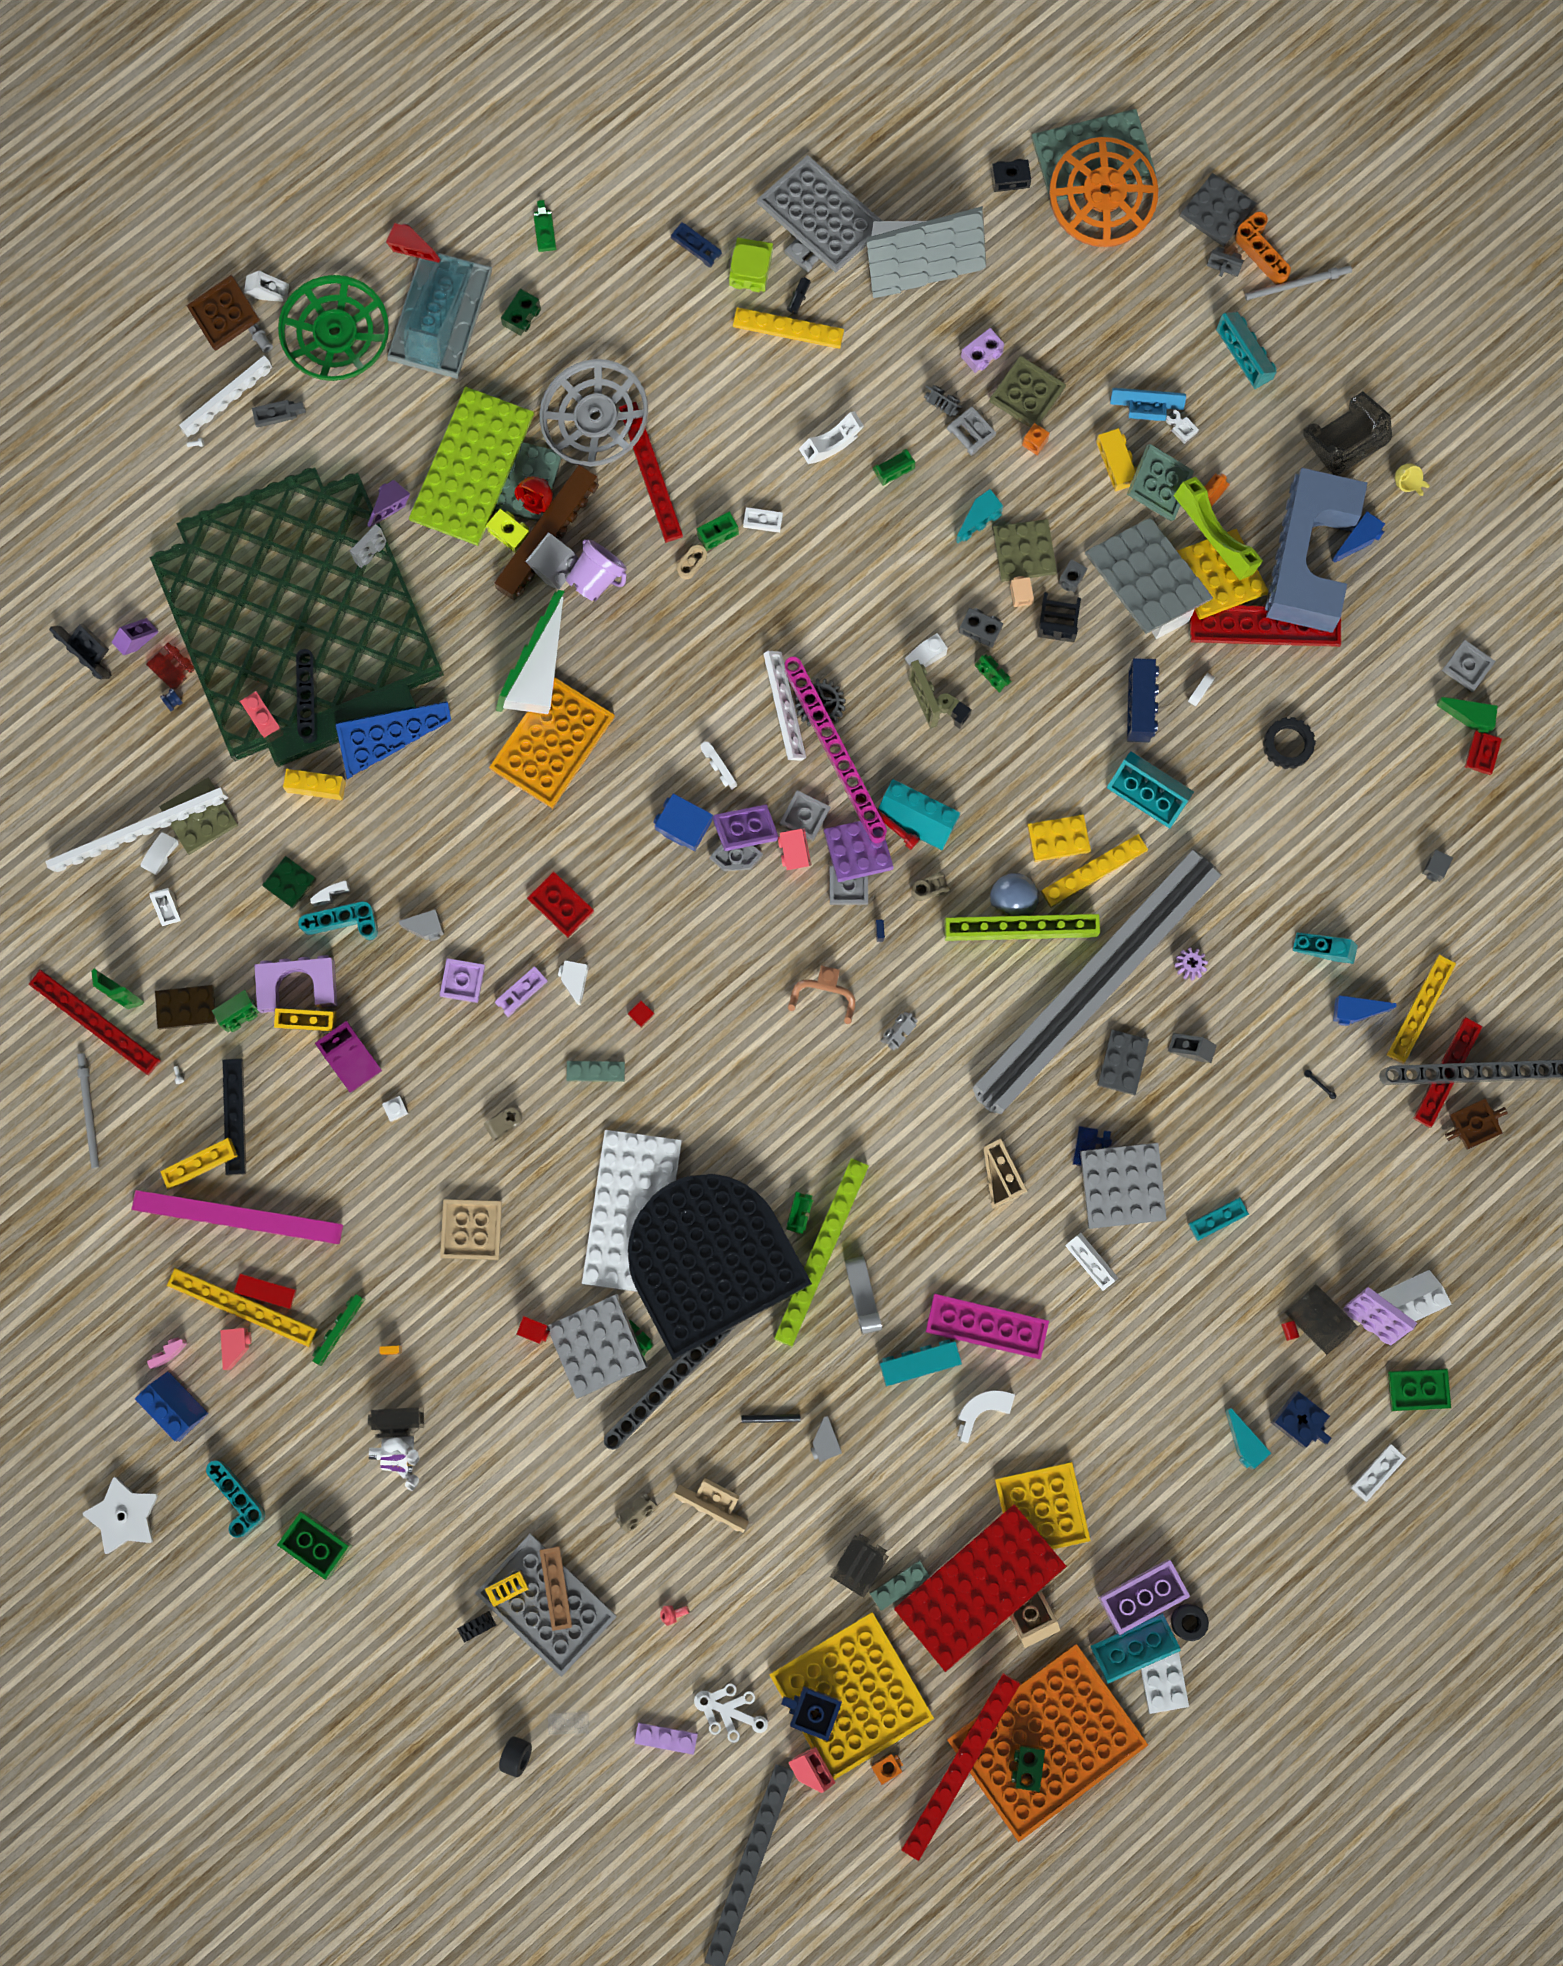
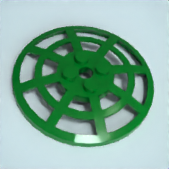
M328 275L304 283L290 295L279 316L278 334L284 353L297 369L313 378L338 381L363 373L378 360L388 340L389 320L380 297L368 285L348 276ZM325 284H341L339 295H327L317 299L312 292V289ZM350 285L362 290L373 301L364 307L357 300L347 296L348 286ZM305 294L311 303L303 310L299 320L288 318L293 305ZM331 301H338L337 309L325 311L321 305ZM349 303L355 306L360 312L352 317L344 311L345 304ZM377 307L381 311L383 318L384 334H373V322L370 313ZM315 309L319 316L314 321V324L305 323L307 316ZM363 318L366 319L368 333H359L357 331L356 324ZM286 325L297 328L296 334L300 349L290 352L285 338ZM333 328L340 329V332L336 335L330 333ZM302 331L313 332L315 341L305 346ZM355 341H366L363 348L355 354L351 349ZM371 342H382L376 355L366 365H363L359 359L367 352ZM320 347L327 352L325 361L315 357L310 352ZM345 352L349 357L348 360L342 362H332L335 353ZM306 355L314 363L323 366L320 375L305 369L295 359ZM353 363L358 369L345 375L328 376L330 367H344Z

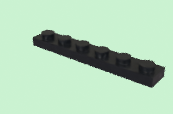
M243 1059L222 1060L224 1139L230 1138L237 1153V1157L225 1162V1175H246Z

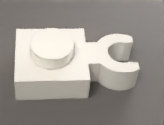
M1174 410L1172 414L1176 419H1171L1167 416L1166 422L1169 425L1175 426L1172 432L1185 444L1198 433L1199 429L1187 417L1182 420L1179 411Z

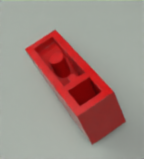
M394 223L386 240V243L393 252L440 262L441 259L411 226L404 223L402 225Z

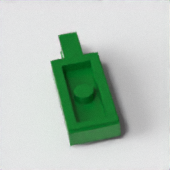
M544 200L537 201L538 211L534 212V223L538 252L557 250L552 213L550 210H546Z

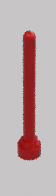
M863 796L856 797L858 803L866 801ZM876 808L884 824L904 839L905 846L912 850L921 838L916 834H908Z

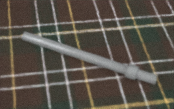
M1351 265L1338 269L1335 267L1328 269L1327 272L1245 293V299L1247 301L1326 279H1337L1341 275L1352 273Z
M85 1053L77 1054L79 1066L77 1074L81 1082L91 1169L99 1168L88 1082L90 1074L89 1068L86 1066Z

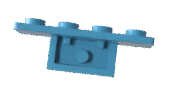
M1113 388L1110 404L1128 406L1129 418L1166 421V409H1184L1186 394Z

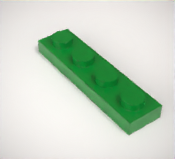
M357 1294L349 1298L345 1305L347 1309L344 1313H340L335 1320L336 1325L333 1330H328L324 1336L325 1342L322 1347L318 1346L312 1355L314 1363L319 1366L323 1365L366 1299Z

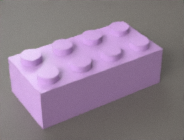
M1167 1559L1102 1594L1098 1599L1116 1633L1121 1635L1189 1598L1190 1595L1171 1560Z

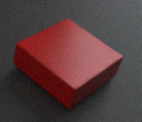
M642 1001L628 1013V1016L641 1028L655 1015Z

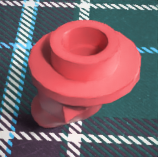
M666 1605L660 1612V1618L667 1626L675 1624L677 1622L676 1618L689 1614V1608L685 1606L674 1610L672 1605Z

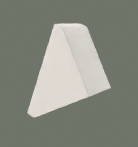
M169 888L149 893L162 926L181 921L175 895Z

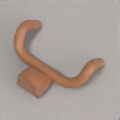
M821 966L818 981L805 979L799 981L794 986L788 1010H795L801 989L805 987L838 993L847 998L848 1006L844 1022L850 1024L855 1010V997L848 989L837 986L839 969Z

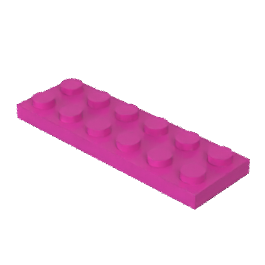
M934 1294L925 1333L1041 1360L1049 1321Z

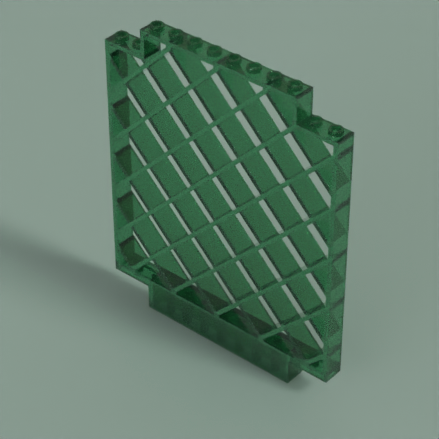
M307 468L300 474L289 475L284 480L272 482L263 489H255L248 495L237 496L228 503H220L211 510H203L196 516L183 518L176 524L184 543L175 544L171 549L154 553V556L150 557L224 742L234 762L269 748L276 766L286 765L339 743L335 723L415 708L416 704L410 690L444 676L388 542L385 543L386 551H377L373 555L389 561L393 565L384 585L362 577L367 565H363L362 568L357 566L354 573L332 565L341 544L353 548L359 542L345 536L354 515L369 520L373 511L372 504L358 473L348 474L339 481H331L327 486H323L316 468ZM316 479L321 491H315L302 486V484ZM358 485L350 504L331 497L333 494ZM285 491L277 509L259 503ZM295 492L316 500L307 521L286 513ZM363 496L370 511L358 507ZM325 503L346 511L337 532L316 525ZM242 509L234 527L215 520ZM252 509L273 517L264 538L243 531ZM282 521L303 528L294 550L273 542ZM199 526L190 544L185 531ZM209 527L231 534L221 556L200 548ZM312 532L333 540L324 562L303 554ZM239 538L260 546L251 568L230 560ZM269 549L290 557L281 579L260 571ZM186 554L178 574L159 566ZM196 556L217 563L208 585L187 577ZM299 561L320 569L311 591L289 583ZM226 567L247 574L238 597L217 589ZM328 573L350 580L342 602L319 594ZM164 577L174 580L170 591ZM397 577L404 592L392 588ZM256 578L278 586L268 608L247 601ZM183 584L204 592L195 614L175 606ZM359 584L381 592L372 614L349 606ZM286 590L308 598L298 620L276 612ZM213 596L234 604L225 626L203 618ZM388 596L405 601L410 605L402 626L379 617ZM315 602L338 610L328 632L307 624ZM243 607L264 615L255 638L233 630ZM346 613L368 621L359 643L336 635ZM414 617L421 633L409 629ZM181 618L191 621L187 631ZM273 619L295 627L285 649L263 641ZM200 625L221 633L212 655L195 650L191 645ZM376 625L398 633L389 655L366 647ZM306 631L325 639L316 658V676L318 677L319 672H323L342 681L333 702L317 697V705L327 708V710L317 714L318 736L316 741L310 744L305 743L299 736L297 731V703L289 721L271 714L277 724L284 726V728L274 731L265 738L262 736L255 739L258 728L254 722H252L245 738L226 731L225 725L233 707L246 711L241 702L237 701L246 678L268 685L262 699L267 708H269L277 689L297 697L296 688L280 683L289 661L296 662V654L293 652L302 632ZM406 636L427 645V650L419 667L397 659ZM229 637L251 644L242 667L220 659ZM333 642L355 650L345 673L323 665ZM260 648L282 656L272 679L250 671ZM363 654L385 662L376 685L353 676ZM304 657L302 662L306 663L310 659ZM197 658L208 662L204 672H202ZM432 658L435 665L427 668ZM393 665L414 673L384 686ZM216 666L238 674L228 697L211 691L208 687ZM350 683L371 691L342 703ZM304 694L302 699L310 698L311 694ZM214 699L225 703L220 714ZM306 730L303 735L309 736L312 730ZM231 741H234L241 745L233 748Z

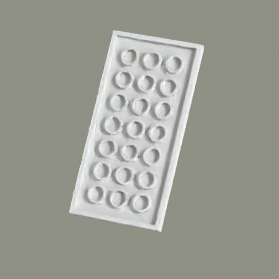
M605 1130L582 1284L637 1292L631 1278L628 1261V1243L631 1229L640 1210L643 1209L650 1198L661 1188L676 1181L682 1140Z

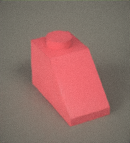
M246 1328L220 1330L223 1370H231L249 1349L252 1337L251 1332H248Z
M816 1747L799 1754L788 1762L798 1781L820 1793L825 1792L835 1784Z

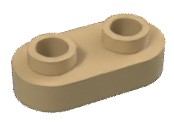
M695 545L689 549L677 565V573L682 579H690L697 573L707 560L706 549L701 545ZM700 554L701 558L697 559L694 556ZM685 568L690 569L688 573L683 572Z

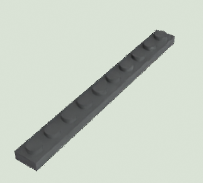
M775 1764L704 1963L712 1966H725L794 1775L793 1770Z

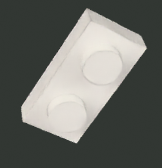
M746 507L743 527L780 533L783 513Z

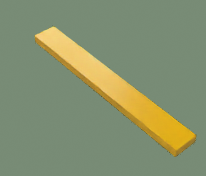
M174 1268L166 1285L307 1347L311 1346L318 1330L177 1268Z

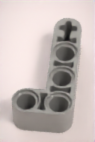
M864 1256L844 1260L862 1335L881 1331L882 1325L879 1313L877 1312Z

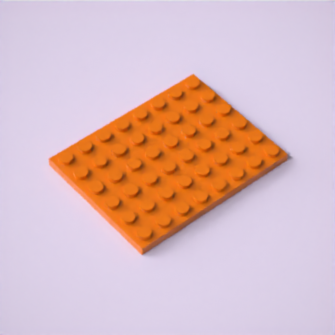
M1075 1643L1020 1684L970 1774L1016 1840L1020 1842L1147 1747L1148 1744ZM977 1717L947 1738V1741L956 1753ZM1019 1745L1039 1747L1045 1750L1040 1792L1017 1789L1014 1787V1783L1011 1782L1012 1770H1016L1017 1762H1014L1015 1749H1019ZM1032 1752L1025 1753L1023 1757L1024 1762H1032L1034 1754ZM1024 1773L1021 1776L1022 1783L1026 1784L1031 1781L1030 1773Z

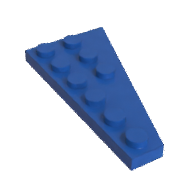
M445 701L335 723L346 778L353 777V775L383 760L409 743L450 722L451 716L448 702Z

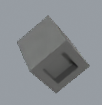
M1071 559L1058 584L1064 590L1075 593L1088 568ZM1072 574L1076 576L1077 579L1070 580L1067 576Z
M1435 850L1431 853L1422 874L1426 875V878L1431 881L1440 882L1445 877L1453 857Z

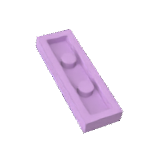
M638 1722L634 1744L694 1755L698 1733Z

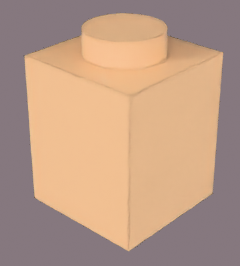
M1018 576L1011 580L1010 590L1013 606L1031 605L1034 597L1030 577Z

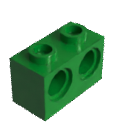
M730 511L697 528V536L706 551L739 535L738 525Z

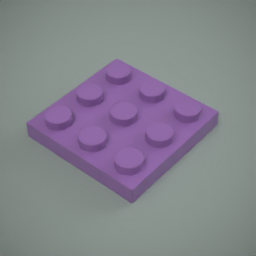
M861 821L824 829L825 839L838 882L893 870V863L886 839L881 843L872 842ZM875 829L873 834L876 837H880L883 835V832L880 829Z

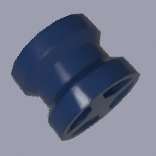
M172 688L169 690V693L160 696L170 712L174 710L175 706L183 704Z

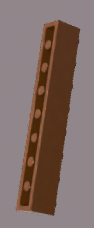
M580 465L577 466L494 582L495 588L514 601L517 596L520 597L523 594L527 582H531L536 574L526 563V560L548 533L557 539L562 538L566 534L567 526L570 522L573 523L576 520L577 512L580 508L586 506L590 494H594L598 489L599 484L596 475Z

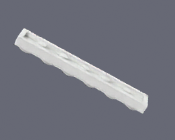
M265 356L261 357L179 425L182 432L187 437L194 435L203 424L210 422L214 415L219 411L225 410L231 401L238 399L242 392L247 388L253 387L259 378L266 376L270 369H272L269 360Z
M767 651L763 654L788 760L801 761L806 759V754L788 678L785 674L782 652Z

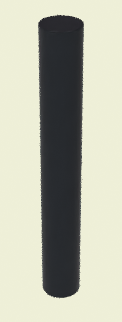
M801 1414L741 1415L742 1423L801 1422Z

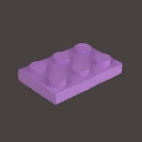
M767 804L716 814L712 818L724 851L777 841L779 837Z

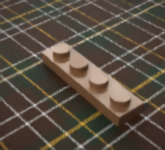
M560 1546L540 1550L552 1631L572 1628Z

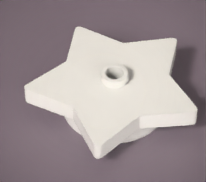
M117 1477L112 1479L104 1501L83 1512V1516L101 1530L105 1554L111 1553L127 1541L153 1542L149 1515L158 1498V1494L133 1493ZM121 1512L125 1515L123 1520L120 1519Z

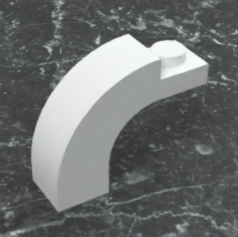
M855 411L850 412L832 430L823 435L809 438L799 450L808 464L822 461L851 444L858 437L857 433L864 425Z
M988 1391L969 1400L957 1418L965 1422L964 1425L960 1424L957 1436H960L959 1441L969 1442L974 1421L982 1412L996 1410L1010 1414L1015 1394L1004 1391Z

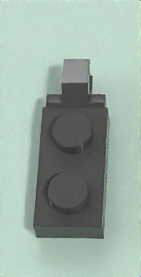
M288 400L252 408L257 428L297 418V415L306 413L303 402L294 403Z

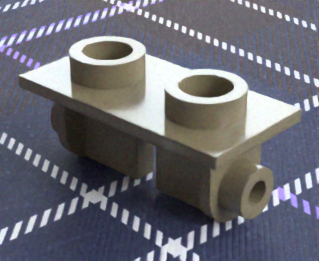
M647 1494L641 1495L632 1503V1506L635 1508L633 1512L627 1507L618 1515L619 1518L616 1521L626 1533L634 1530L639 1522L645 1517L650 1516L657 1507Z

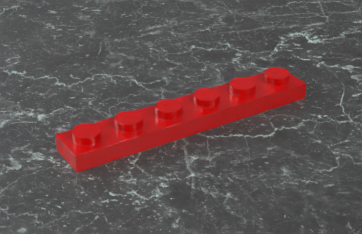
M1467 1017L1463 1018L1440 1064L1465 1063L1483 1026ZM1445 1069V1076L1450 1078L1449 1070ZM1454 1083L1430 1084L1413 1119L1431 1128Z

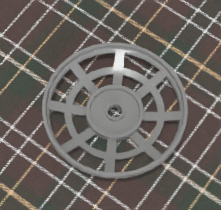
M603 359L582 361L561 372L547 388L540 407V426L548 445L562 459L580 466H600L613 462L625 455L643 434L648 418V400L638 378L625 366ZM594 368L595 379L584 381L575 387L567 381L570 376L580 371ZM602 368L616 370L626 375L628 379L622 386L613 381L602 379ZM633 383L641 394L642 410L633 411L632 401L627 393ZM562 385L568 394L563 399L559 412H549L550 401L556 390ZM602 385L617 390L611 399L602 394ZM594 386V394L583 398L578 393L587 387ZM624 397L628 412L618 413L615 404ZM574 398L578 402L574 413H565L567 405ZM600 412L598 419L593 420L591 418L593 413ZM643 417L638 433L628 444L623 438L630 430L633 419ZM547 419L558 420L560 431L565 440L555 445L549 434ZM627 420L625 428L619 435L614 430L617 421ZM564 421H574L578 428L570 436L567 433ZM607 434L614 440L607 445L598 447L599 438ZM582 435L591 438L590 447L580 445L575 441ZM617 444L623 448L622 451L610 458L595 461L597 452L609 450ZM571 445L580 451L589 452L588 462L573 459L565 455L562 450Z

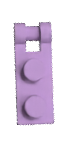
M534 966L495 1001V1004L498 1007L501 1006L504 1014L509 1017L548 981ZM510 997L514 1001L511 1005L507 1003Z

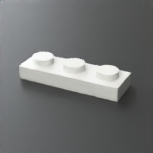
M1082 1233L1065 1245L1102 1291L1118 1279L1116 1274Z
M1390 1444L1350 1488L1367 1502L1406 1458Z

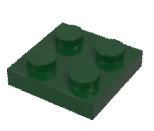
M285 856L262 886L294 909L316 881V878Z

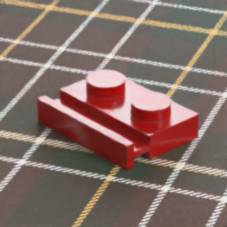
M1475 731L1464 767L1491 775L1502 738Z

